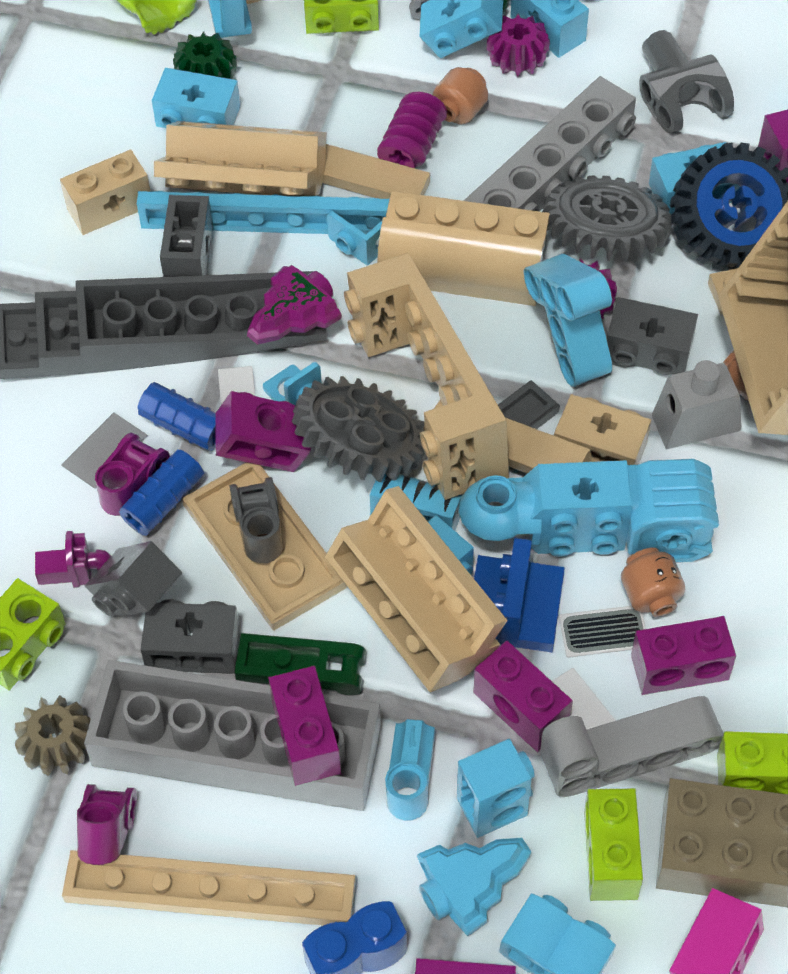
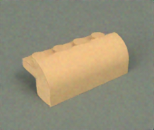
M176 121L166 125V156L154 161V177L165 178V187L255 195L318 196L325 171L327 132Z
M391 191L386 217H383L377 263L409 253L431 291L536 306V301L529 294L525 284L524 269L543 261L550 213Z
M399 486L385 490L368 520L341 528L325 558L429 692L462 679L474 671L481 662L498 648L500 643L496 640V637L508 620Z

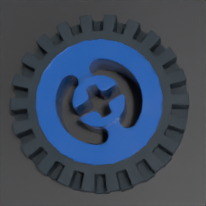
M733 142L724 143L719 149L714 146L703 155H699L681 174V178L676 182L673 189L676 193L670 200V207L675 208V212L671 215V224L677 223L679 227L675 235L678 240L685 238L688 243L683 248L688 254L693 250L699 254L696 259L702 264L707 261L713 262L711 268L719 271L723 267H728V270L740 267L788 201V182L786 180L788 168L785 167L780 171L775 166L780 159L775 155L766 159L763 157L766 149L759 146L754 151H750L749 143L741 142L736 148H733ZM732 183L741 186L737 191H735V186L730 187L718 199L712 195L714 187L719 184ZM752 216L756 218V225L751 231L735 232L728 229L733 224L735 229L740 227Z

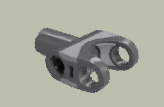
M666 30L652 33L643 42L642 51L654 71L640 76V92L650 113L666 132L672 133L683 128L684 120L681 107L685 105H702L721 118L733 114V91L725 71L714 55L710 54L688 61L673 35Z

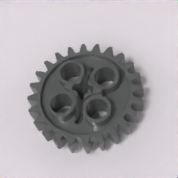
M340 376L337 384L330 377H326L323 384L314 380L311 388L305 386L302 394L298 397L292 418V423L297 425L294 432L295 435L304 437L303 447L316 448L313 454L314 458L327 457L329 459L327 463L329 468L337 464L343 466L344 475H348L351 470L358 472L361 480H365L368 473L372 474L378 482L382 481L385 474L395 481L399 473L407 477L411 469L416 470L425 454L420 440V432H423L425 425L424 421L415 419L416 410L404 409L406 400L394 401L391 399V390L384 393L378 392V387L375 383L371 384L369 388L364 387L359 378L356 379L354 384H350L344 376Z

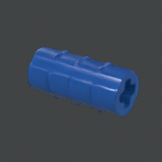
M151 383L139 400L137 406L138 415L153 422L155 426H161L171 431L172 435H178L188 440L190 444H196L210 452L215 450L216 413L211 411L210 407H204L194 402L192 398H186L176 393L175 389L170 390L159 383Z
M177 449L165 462H162L161 467L151 477H148L147 481L137 492L134 491L133 496L120 508L119 513L134 531L147 536L158 523H162V519L173 508H176V504L187 493H190L193 486L203 477L204 471L202 467L187 452Z

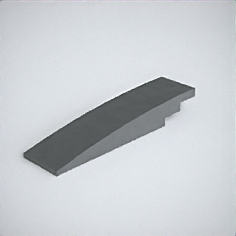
M302 271V272H303L304 274L308 275L309 273H311V272H313V271ZM277 272L75 281L76 291L35 292V302L0 304V379L107 372L223 358L323 341L327 339V332L325 328L316 326L306 333L289 332L279 340L258 345L247 337V331L253 316L265 306L264 294L272 287L271 277Z

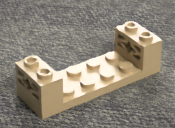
M406 253L347 272L349 290L344 291V299L353 317L352 320L347 322L353 342L355 344L361 343L368 357L410 344L415 356L421 354L424 370L429 382H436L439 386L438 391L443 406L423 412L425 431L420 432L422 447L428 457V460L423 461V470L430 486L437 485L444 500L464 494L469 486L480 479L494 475L509 478L506 418L410 254Z

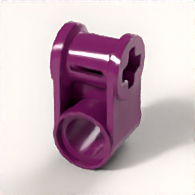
M130 432L126 434L114 452L95 473V482L102 509L107 514L121 516L119 513L120 508L133 496L134 491L137 492L147 481L148 477H151L161 467L162 462H165L170 457L169 451L163 448L157 450L141 442L139 435Z
M87 784L83 800L77 810V855L81 861L92 865H104L117 860L127 834L132 829L135 821L137 807L136 788L127 787L125 792L99 790L97 785Z

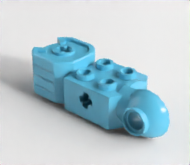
M695 459L651 460L639 465H627V460L538 464L523 478H506L494 475L478 480L468 487L461 497L459 506L462 523L470 533L484 540L491 541L511 539L517 534H530V540H532L531 548L536 553L554 556H567L575 552L611 554L615 551L625 550L627 541L629 555L646 548H657L659 552H666L672 555L676 562H692L713 552L711 543L714 533L713 529L719 526L711 468L707 464ZM490 502H500V503H502L503 505H501V506H492V505H489L488 503H490Z

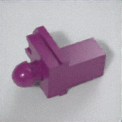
M66 531L65 549L35 552V576L38 585L72 582L73 588H79L80 585H86L91 579V569H97L98 571L111 555L101 549L90 552L85 533Z

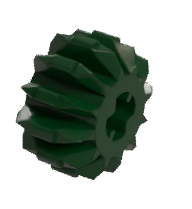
M203 31L201 36L195 37L188 34L187 42H178L176 53H174L173 65L176 70L233 79L234 72H236L237 59L230 40H222L219 33L207 36Z

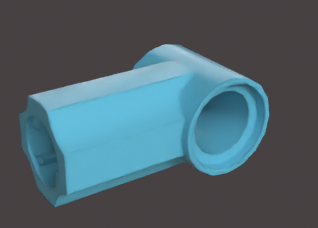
M407 719L405 722L396 723L390 767L385 777L387 807L394 817L404 821L421 817L428 806V785L435 740V727L425 724L422 720ZM405 787L417 790L411 795H402L397 792Z

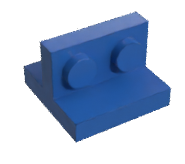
M514 538L512 555L503 554L502 558L478 555L474 580L508 620L497 635L496 640L500 645L508 641L517 648L553 653L565 567L530 562L532 540Z

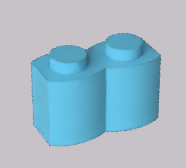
M531 893L501 940L499 952L515 965L531 974H602L614 953L616 944L610 940V933L598 923L590 920L582 923L567 914L568 908L558 899L550 895H543L541 898Z

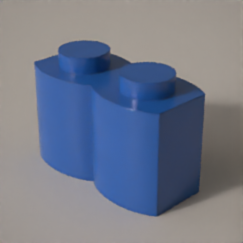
M392 902L372 903L354 913L348 922L329 923L311 932L302 942L304 960L310 974H362L363 972L380 971L394 965L406 954L407 932Z

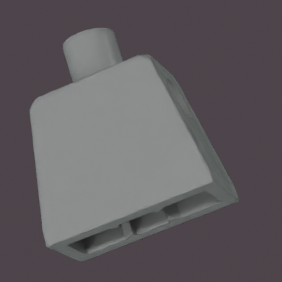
M704 360L697 363L694 370L674 374L667 378L652 412V418L666 450L741 431L740 396L725 364H716L712 361Z

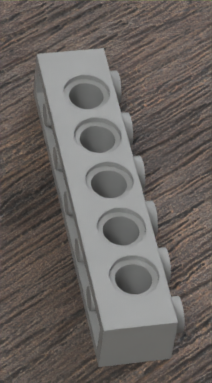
M599 76L464 201L540 212L543 209L545 198L551 194L552 189L562 186V183L565 181H572L573 178L582 177L589 164L597 157H603L610 149L612 143L621 134L624 136L630 132L636 121V116L634 115L636 97Z

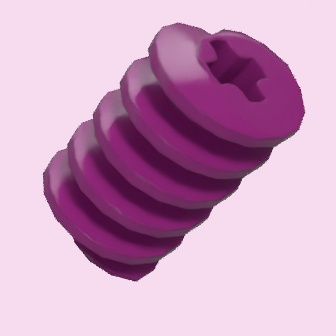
M410 92L405 95L400 101L399 107L383 136V140L377 148L379 159L411 168L422 166L427 159L426 155L430 152L432 144L437 138L442 122L447 117V108L444 103L437 97L425 92Z

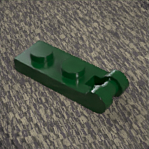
M241 633L234 672L235 680L269 684L268 677L315 666L321 689L335 690L343 695H357L361 692L362 686L359 667L365 663L366 649L362 645L355 643ZM329 661L341 663V671L329 670Z

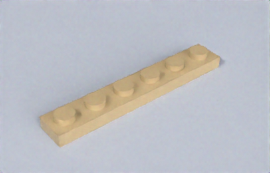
M70 850L62 897L66 903L326 925L334 922H348L351 918L356 880L355 875L121 854L117 860L111 863L92 865L81 861L77 851Z

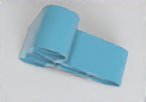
M560 254L525 267L524 280L533 300L546 309L559 365L567 383L571 387H575L611 373L612 361L600 310L611 306L612 296L603 274L566 254Z

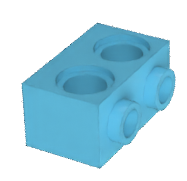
M510 738L458 761L457 800L477 838L528 816L529 798L533 796L531 781L535 777V773L527 754L524 751L518 753Z

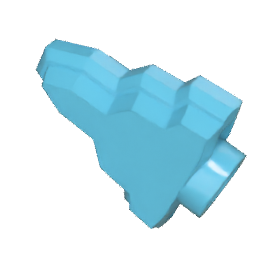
M523 838L496 839L481 848L463 843L448 850L441 845H437L417 854L419 863L427 878L426 882L419 885V891L429 911L438 921L450 915L456 925L469 936L487 923V911L501 901L502 886L519 875L531 855V850Z

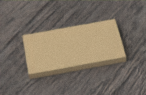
M246 462L183 497L182 501L185 509L271 629L275 631L347 588V585L325 558L327 554L275 484L283 550L278 558L269 563H256L246 556L239 523H236L229 485L236 484L239 488L264 483L265 478L269 477L261 465ZM260 534L257 535V537H262L268 534Z

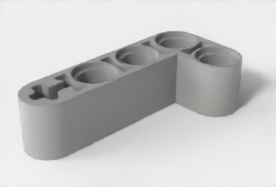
M697 696L587 730L582 717L569 716L561 718L544 729L540 753L557 796L569 797L587 792L588 789L600 788L711 753L719 748L723 731L709 699L705 696Z

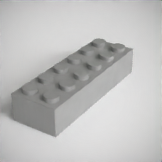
M108 660L84 745L91 764L95 767L364 811L381 730L380 703L323 694L339 749L341 774L295 786L272 704L270 685Z

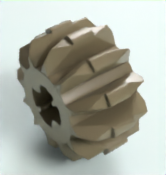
M59 695L54 704L49 705L48 701L41 697L39 701L40 708L35 711L24 707L23 715L26 721L15 723L14 730L17 737H19L15 740L16 750L19 755L25 756L26 766L31 768V770L40 766L43 774L49 777L55 766H59L61 771L68 775L70 770L68 763L73 760L84 764L85 755L82 750L86 749L84 742L91 719L87 715H83L82 706L77 701L67 705L66 699Z

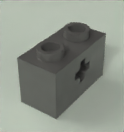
M169 195L160 252L163 277L207 275L213 231L209 196Z
M617 297L606 339L611 361L624 366L633 365L655 370L666 375L685 372L694 339L698 314Z
M152 541L118 548L87 582L85 587L94 595L91 598L94 605L109 616L144 613L151 610L183 572Z
M166 599L160 603L157 602L149 612H145L140 649L144 665L182 672L234 674L240 628L236 605H227L220 601H209L205 604H185L174 599Z

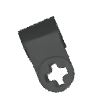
M272 477L265 478L264 483L239 488L236 484L229 485L236 523H239L246 556L256 563L274 561L283 550L278 502ZM260 534H268L262 537H257V535Z

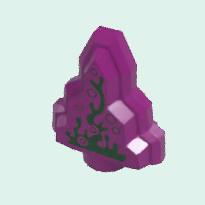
M293 265L289 267L283 266L271 277L272 287L264 294L265 306L254 314L247 331V337L258 345L279 340L289 332L306 333L316 326L326 329L342 318V314L332 298L333 289L331 284L319 272L313 271L306 275Z

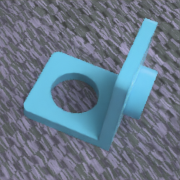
M331 211L327 215L328 236L343 253L353 255L367 266L378 257L379 244L376 245L380 236L382 221L365 234L335 212Z
M313 362L303 370H300L296 365H290L263 383V390L274 401H287L296 405L298 397L302 394L305 386L311 388L314 380L322 383L321 367L317 362ZM283 382L285 396L281 395L278 391L280 384Z

